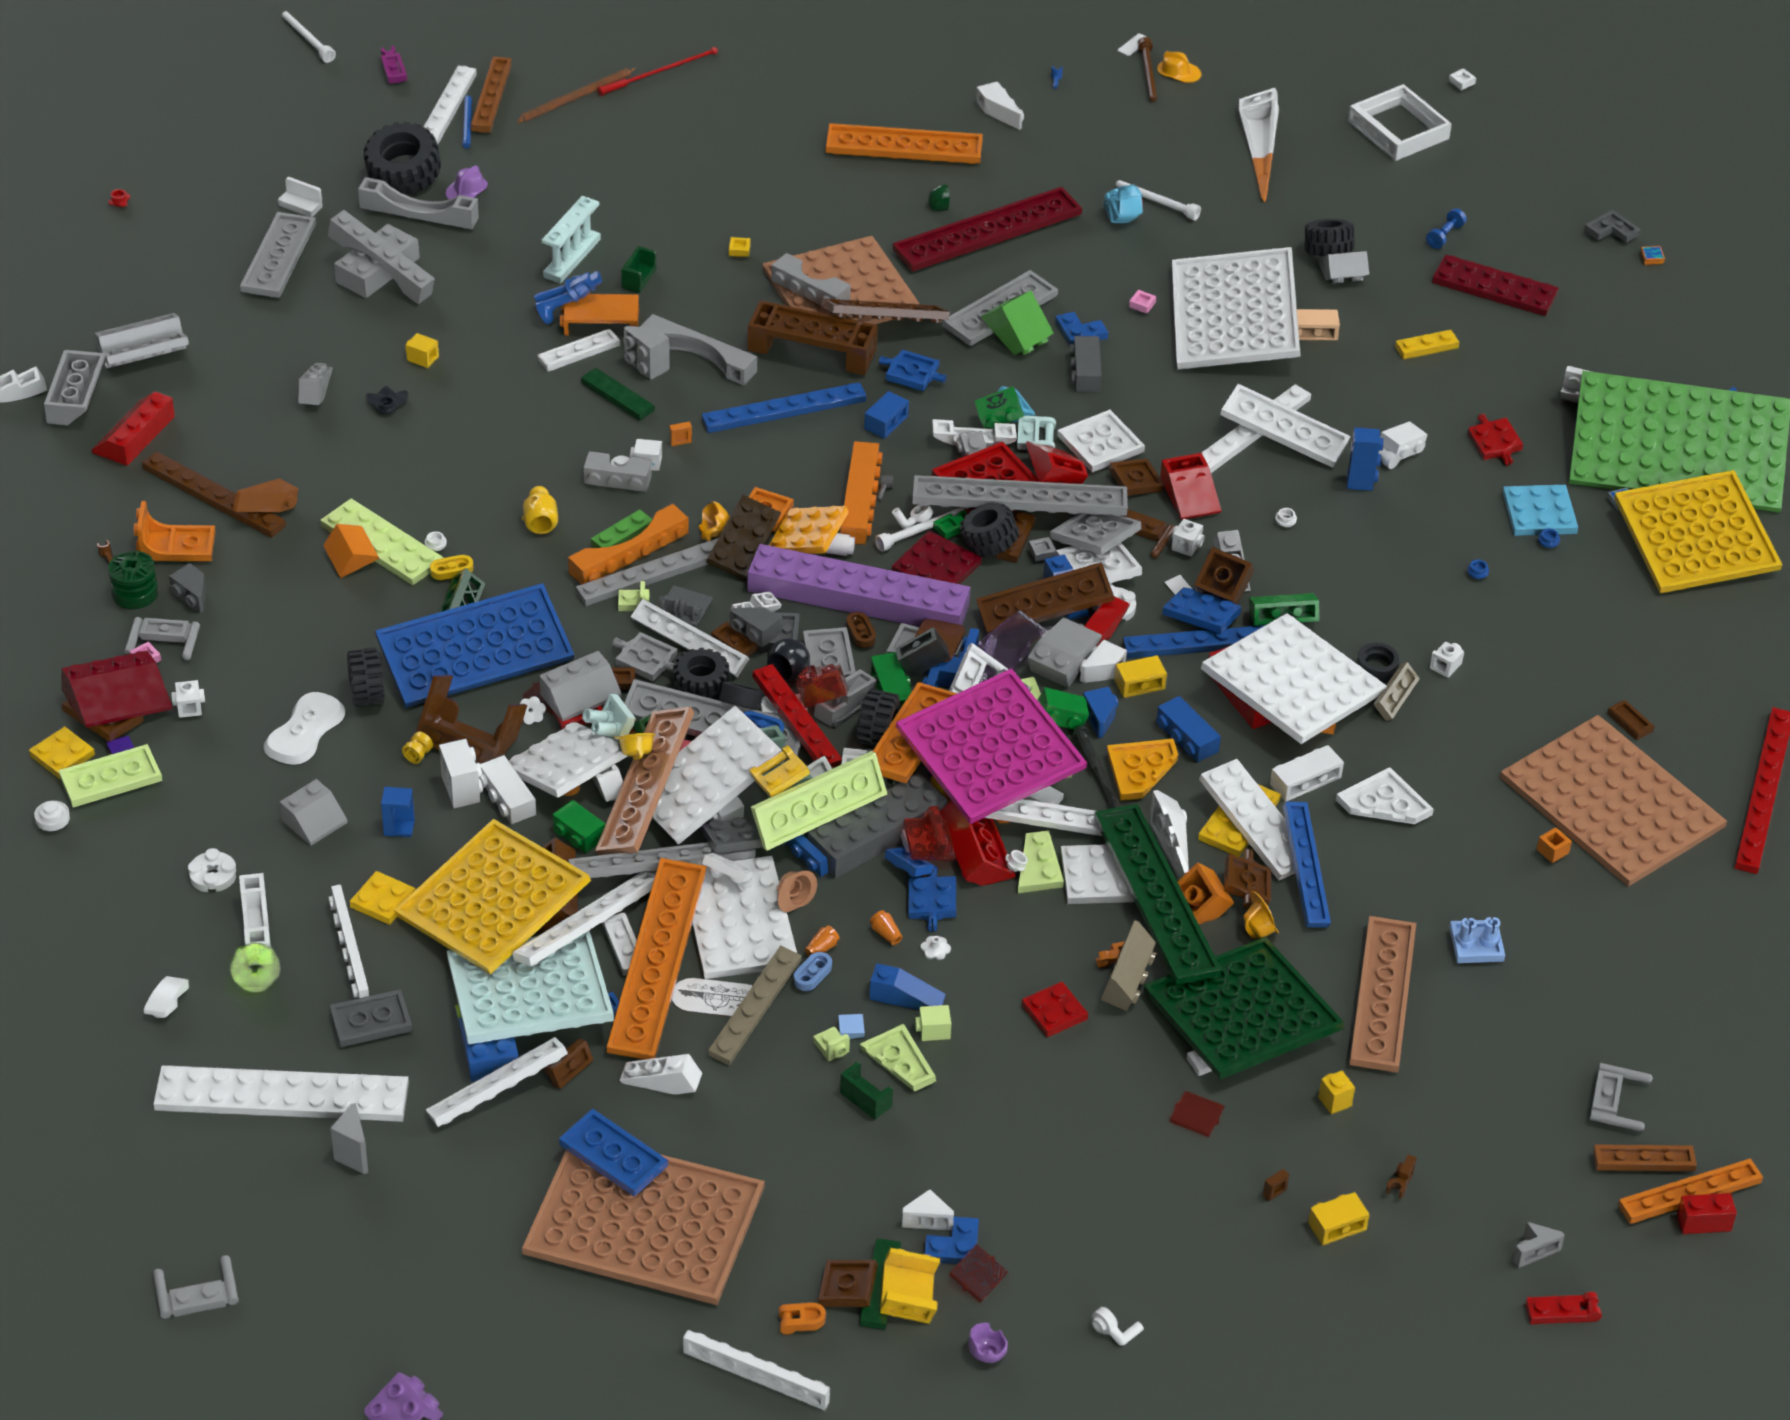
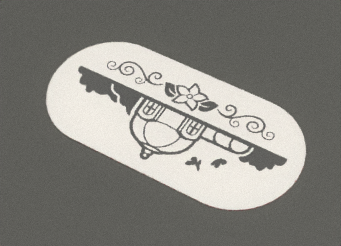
M688 978L675 985L672 1001L677 1007L686 1011L732 1016L752 985Z

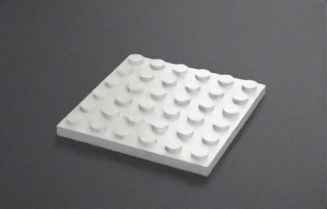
M1288 613L1203 661L1201 669L1300 744L1376 699L1387 688L1376 677L1372 676Z

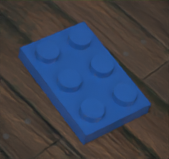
M1183 587L1163 607L1162 615L1221 634L1241 614V606L1231 601H1225L1212 595Z

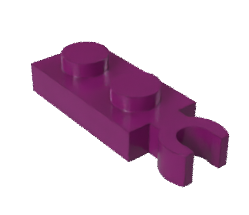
M391 46L390 51H386L384 47H381V63L388 83L407 81V73L400 53L395 52L394 46Z

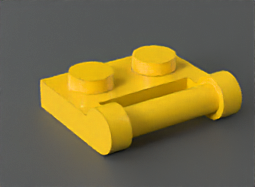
M788 745L783 747L780 753L760 766H754L749 769L752 778L770 797L783 792L810 774L808 767L795 755ZM786 759L788 760V761H786L785 763H783L782 765H780L779 767H777L776 769H774L773 771H771V772H769L768 774H766L765 776H763L764 773H766L767 771L771 770L772 768H774L775 766H777L778 764H780V763L783 762L784 760H786Z

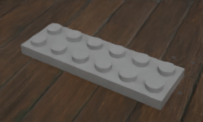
M277 212L240 285L241 292L280 298L316 225V218Z
M1029 270L949 316V320H943L942 326L966 344L972 346L994 333L982 320L981 316L1005 301L1030 290L1040 306L1058 296V289Z

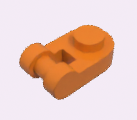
M818 1303L785 1304L778 1309L779 1317L782 1319L780 1331L785 1335L792 1334L795 1331L820 1329L826 1321L825 1308ZM794 1316H800L798 1319H792Z

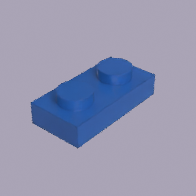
M905 847L886 849L884 858L892 862L893 866L907 871L908 875L921 877L922 875L932 874L934 865L913 852H906Z

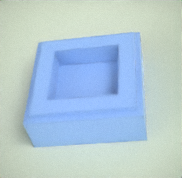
M863 1014L838 1016L839 1033L841 1036L847 1034L850 1039L864 1038Z

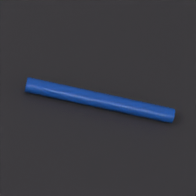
M466 96L464 99L463 147L466 149L470 147L471 96Z

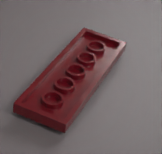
M1445 254L1432 279L1434 284L1542 316H1547L1559 291V287L1548 283H1542L1531 278H1525Z

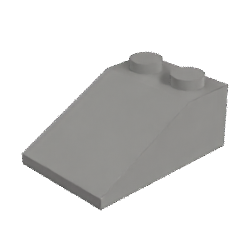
M1063 617L1037 642L1028 656L1030 671L1069 688L1079 673L1082 661L1088 659L1093 648L1102 638V635Z

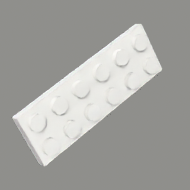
M1240 384L1236 386L1220 413L1221 416L1332 468L1351 437Z
M1238 759L1202 773L1199 778L1200 782L1267 867L1271 869V872L1278 881L1295 874L1285 818Z

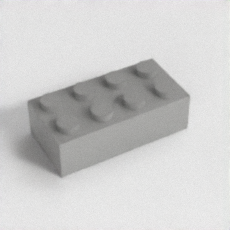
M389 224L375 233L411 261L415 262L419 259V243L417 238ZM353 249L334 263L336 283L365 298L393 279L391 274L379 262L357 249Z

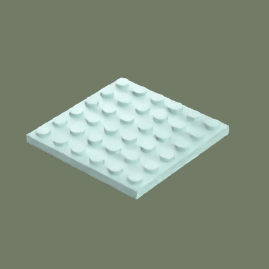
M590 931L575 938L571 943L559 948L554 954L548 955L533 966H527L515 961L512 954L491 975L452 950L447 951L448 963L468 1044L614 1021V1013ZM536 937L529 938L523 945L530 942Z

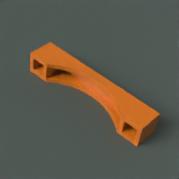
M671 504L656 512L649 526L633 539L610 547L585 548L569 556V574L581 585L605 577L688 534V517L674 504Z

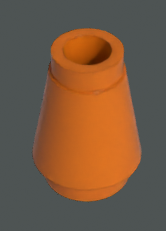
M881 910L870 919L871 928L890 942L891 945H896L902 940L903 936L890 913Z
M831 926L821 927L805 948V952L809 957L816 952L825 953L837 946V941L840 940V937Z

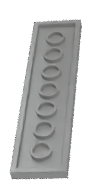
M635 679L624 703L636 718L635 721L652 714L653 711L690 706L695 713L686 734L697 737L731 708L736 706L742 713L754 711L781 720L784 724L785 746L788 745L797 757L802 745L781 716Z

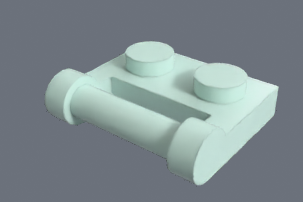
M1039 416L1019 418L1017 449L1028 450L1026 441L1055 448L1053 433L1056 427V420L1052 417ZM1039 427L1045 428V440H1039Z

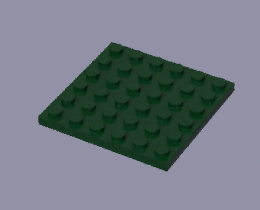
M1266 937L1215 956L1222 969L1220 976L1176 985L1171 974L1144 984L1143 992L1220 1080L1344 1029V1021Z

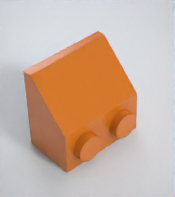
M1198 862L1178 881L1198 924L1218 919L1234 904L1228 892L1224 891V886L1214 870Z

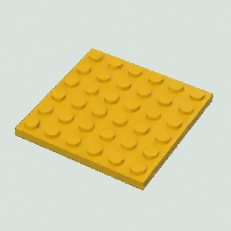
M1735 470L1615 493L1614 499L1659 593L1781 570L1782 563Z
M493 819L397 906L394 912L398 918L491 975L513 954V951L520 948L583 889L591 879L589 874Z

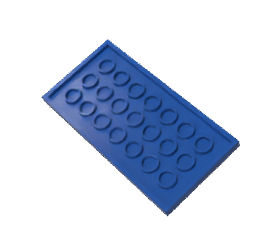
M543 583L375 630V637L405 708L425 703L434 675L453 676L447 695L449 696L574 659L575 655Z

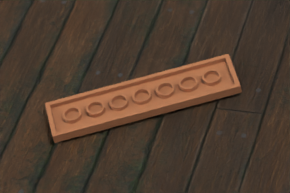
M690 706L652 712L644 733L655 734L652 750L649 754L643 755L641 759L632 760L595 851L598 855L624 852L637 853L639 851L695 713Z
M1369 916L1350 1065L1398 1073L1416 923Z

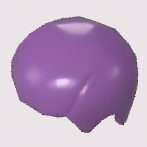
M989 1323L976 1324L970 1329L968 1349L974 1358L985 1363H994L1006 1355L1008 1341L1003 1336L1001 1330L993 1331Z

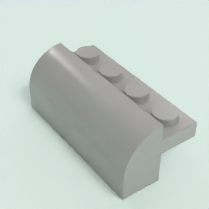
M175 313L95 333L99 353H105L106 355L103 363L105 368L185 349L186 345L189 344L187 336L182 332L179 316Z

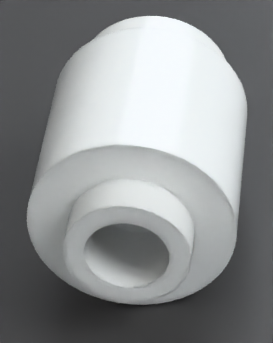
M837 533L827 550V554L853 555L855 538L850 537L848 534Z

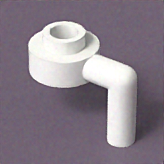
M917 505L911 511V517L908 520L899 508H895L892 514L904 530L914 526L916 523L930 520L933 510L930 505Z
M1100 1307L1092 1314V1325L1095 1330L1106 1335L1110 1334L1120 1346L1125 1345L1144 1330L1142 1324L1136 1322L1122 1333L1117 1328L1118 1324L1115 1316L1105 1307Z

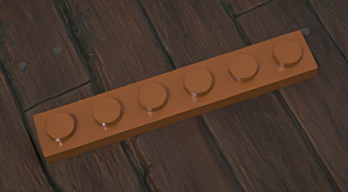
M492 58L471 123V131L491 133L512 66V58Z

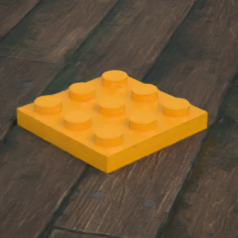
M830 506L789 509L768 546L807 554L826 553L849 513L847 507Z

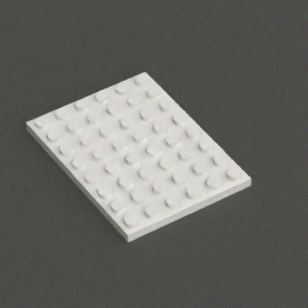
M1292 247L1172 260L1178 369L1301 357Z

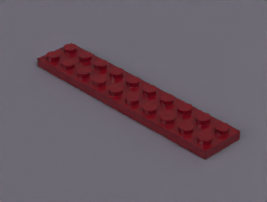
M1059 187L894 242L892 250L913 272L1081 215L1082 207L1063 187Z

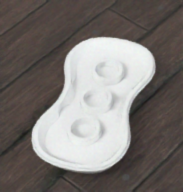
M311 692L305 694L295 704L290 720L268 736L264 743L265 753L270 758L285 764L296 765L306 762L315 754L322 735L343 720L345 716L344 705L336 698L325 693Z

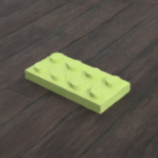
M148 744L58 770L59 777L72 807L162 781L161 772Z

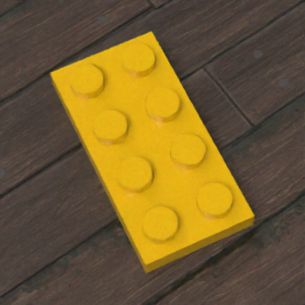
M1258 784L1276 807L1280 801L1281 794ZM1218 806L1198 836V840L1238 857L1242 855L1249 845V842L1220 806Z

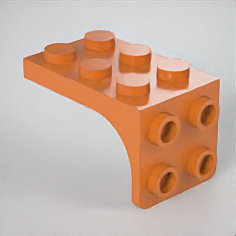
M141 501L140 508L136 509V520L138 523H134V536H138L136 551L150 555L154 561H212L216 534L215 525L162 524L150 516L146 501Z

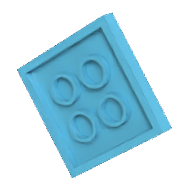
M1566 485L1503 487L1502 493L1514 536L1539 535L1547 528L1556 530L1558 534H1577L1578 524Z

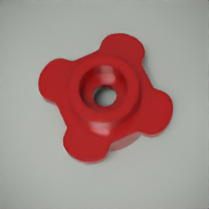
M123 189L113 190L108 204L124 207L127 205V200L131 198L130 194L126 193Z

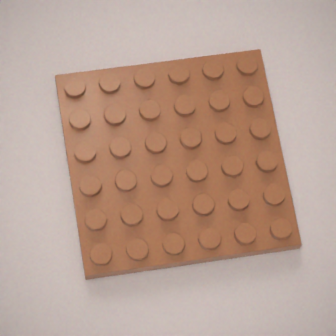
M873 236L793 255L802 260V272L806 276L818 280L836 277L850 284V300L919 304ZM777 260L763 263L764 273L786 306L833 315V313H828L827 309L821 307V305L771 281L772 264ZM846 314L843 317L871 324L893 320L889 316H884V319H874L870 315H865V318H855L852 314Z

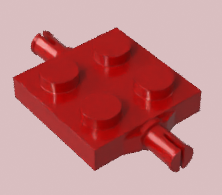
M1485 414L1478 415L1477 419L1481 424L1468 427V435L1483 460L1502 458L1505 465H1511L1513 459L1510 454L1523 450V443L1506 417L1489 421Z

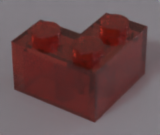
M841 665L807 666L802 669L796 681V686L805 708L845 696L849 691Z

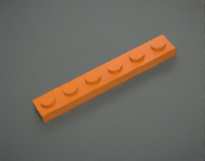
M1750 1158L1619 1199L1618 1206L1628 1222L1632 1224L1677 1210L1683 1195L1731 1193L1762 1183L1763 1176Z

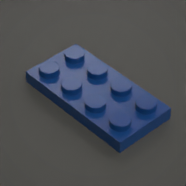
M594 1109L590 1110L559 1138L560 1146L634 1197L668 1167V1160Z

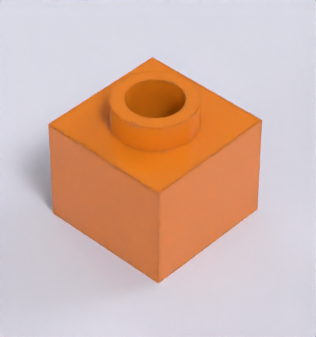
M1555 827L1539 837L1536 850L1551 863H1554L1569 854L1572 841Z

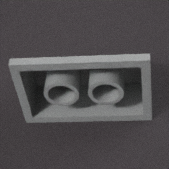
M599 651L539 675L540 695L562 722L582 714L586 708L594 709L605 704L609 694H616L622 697L611 666Z

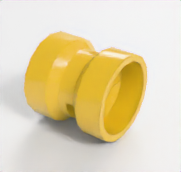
M416 732L411 737V742H407L403 746L402 753L408 761L418 764L422 761L425 754L429 753L433 748V742L425 733Z

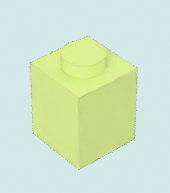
M949 1005L920 1007L919 1017H915L916 1032L920 1031L921 1041L951 1039Z

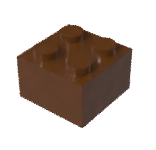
M1212 547L1194 587L1197 592L1209 594L1215 598L1231 601L1238 605L1253 575V565L1251 562Z

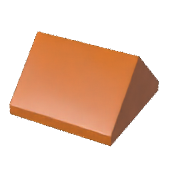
M336 524L323 545L340 578L380 559L362 526Z

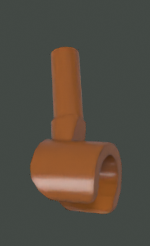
M105 540V546H100L97 543L99 556L107 558L110 563L111 559H113L110 541Z

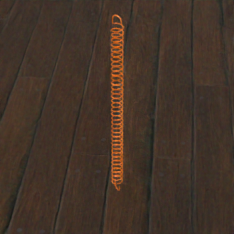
M626 68L622 71H619L621 72V78L618 77L617 81H619V79H622V77L625 78ZM605 78L596 81L598 82L597 87L599 86V84L600 86L602 85V80H605ZM564 96L558 98L560 99L559 104L561 103V101L563 103L565 100ZM555 100L549 102L551 103L550 108L552 107V105L555 106Z

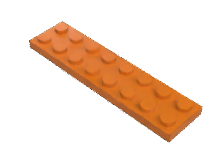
M829 123L826 153L980 164L983 134Z

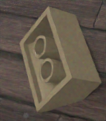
M1134 920L1101 997L1102 1001L1125 1011L1128 1010L1131 1003L1136 1004L1141 991L1137 990L1138 985H1144L1149 973L1145 971L1146 965L1151 966L1156 956V952H1153L1156 942L1138 921Z

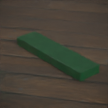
M597 368L581 377V383L638 420H642L655 411L654 404Z
M876 1238L872 1260L877 1261L878 1267L870 1305L862 1309L860 1326L886 1330L888 1315L880 1313L883 1266L890 1248L901 1249L902 1242Z

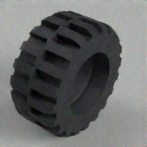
M395 122L393 125H385L382 127L383 129L375 131L373 133L374 136H370L364 146L363 157L368 178L382 180L404 195L409 193L413 195L419 190L423 191L427 188L428 184L431 185L435 181V178L440 173L441 160L437 141L427 128H421V125L416 123L404 122L399 124V122ZM402 155L415 156L405 162H390L392 159Z

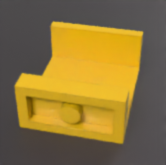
M890 1248L883 1266L880 1313L930 1324L937 1311V1301L932 1299L934 1273L940 1264V1259L926 1254L921 1255L907 1252L903 1249Z

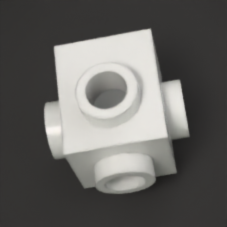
M1183 519L1180 525L1175 526L1173 530L1172 550L1192 557L1197 547H1201L1204 542L1205 535H1202L1203 525Z
M198 680L176 682V692H172L173 706L177 705L179 718L202 715L201 703L205 702L204 689H199Z

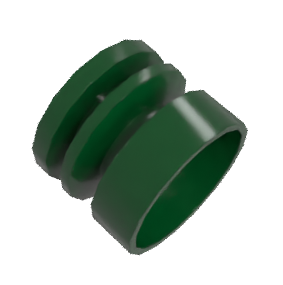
M126 551L111 559L108 565L112 598L115 603L122 608L131 610L141 609L152 604L158 596L155 563L152 557L140 551Z

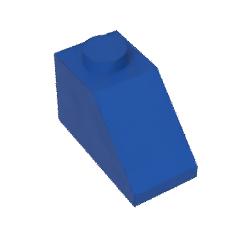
M1109 687L1083 692L1089 712L1087 719L1098 739L1103 738L1115 719L1116 708H1118V699L1116 695L1112 694Z

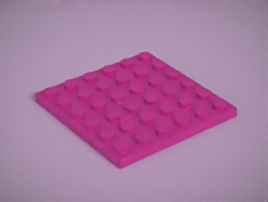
M1012 668L896 722L897 730L970 824L1087 767L1085 759Z

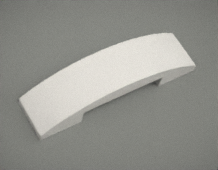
M932 419L933 437L951 445H955L958 435L963 432L966 435L982 431L987 447L1000 442H1004L1007 445L1015 442L1017 439L1015 424L994 423L993 429L954 427L952 420Z

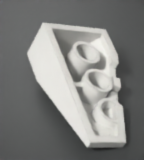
M1155 790L1152 796L1150 825L1178 880H1180L1189 871L1186 834L1187 815L1184 809L1181 810L1176 800Z

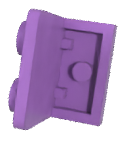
M400 1372L393 1377L364 1409V1413L370 1420H420L422 1417L430 1420H439L444 1415L437 1407L439 1402L431 1394H426L423 1390L425 1385L419 1378L414 1375L409 1377Z

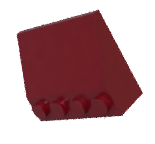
M139 651L133 654L115 656L104 660H94L89 663L74 664L61 668V690L85 728L172 710V703L157 664L148 651Z

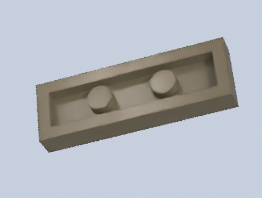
M1408 662L1402 663L1386 685L1387 688L1374 703V706L1385 721L1394 718L1420 679Z

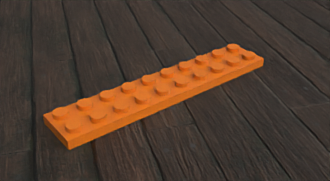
M660 858L607 1044V1053L643 1060L656 1058L707 866Z

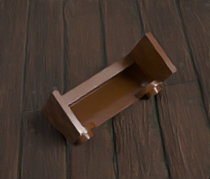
M434 675L416 732H423L428 735L433 742V748L438 750L441 744L466 739L469 748H474L476 755L475 763L482 764L505 755L517 740L528 705H508L503 723L498 725L495 734L492 735L457 721L459 706L454 700L447 698L453 676Z

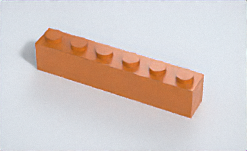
M854 441L844 502V506L847 507L849 513L841 525L840 534H848L850 537H854L855 544L866 545L867 536H871L872 523L869 522L874 520V509H871V507L876 506V495L873 493H878L879 481L876 479H880L881 466L878 465H882L883 452H879V443Z

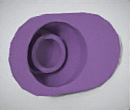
M475 165L471 168L461 169L457 173L456 181L446 189L447 199H452L458 195L474 198L485 190L488 183L483 179L479 167Z

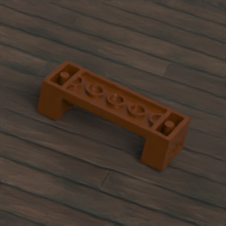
M760 300L748 324V351L768 354L776 337L846 352V371L866 375L877 351L878 325Z

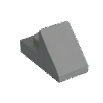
M1529 1222L1526 1223L1523 1235L1525 1240L1516 1245L1513 1262L1520 1268L1561 1251L1565 1235L1558 1230Z

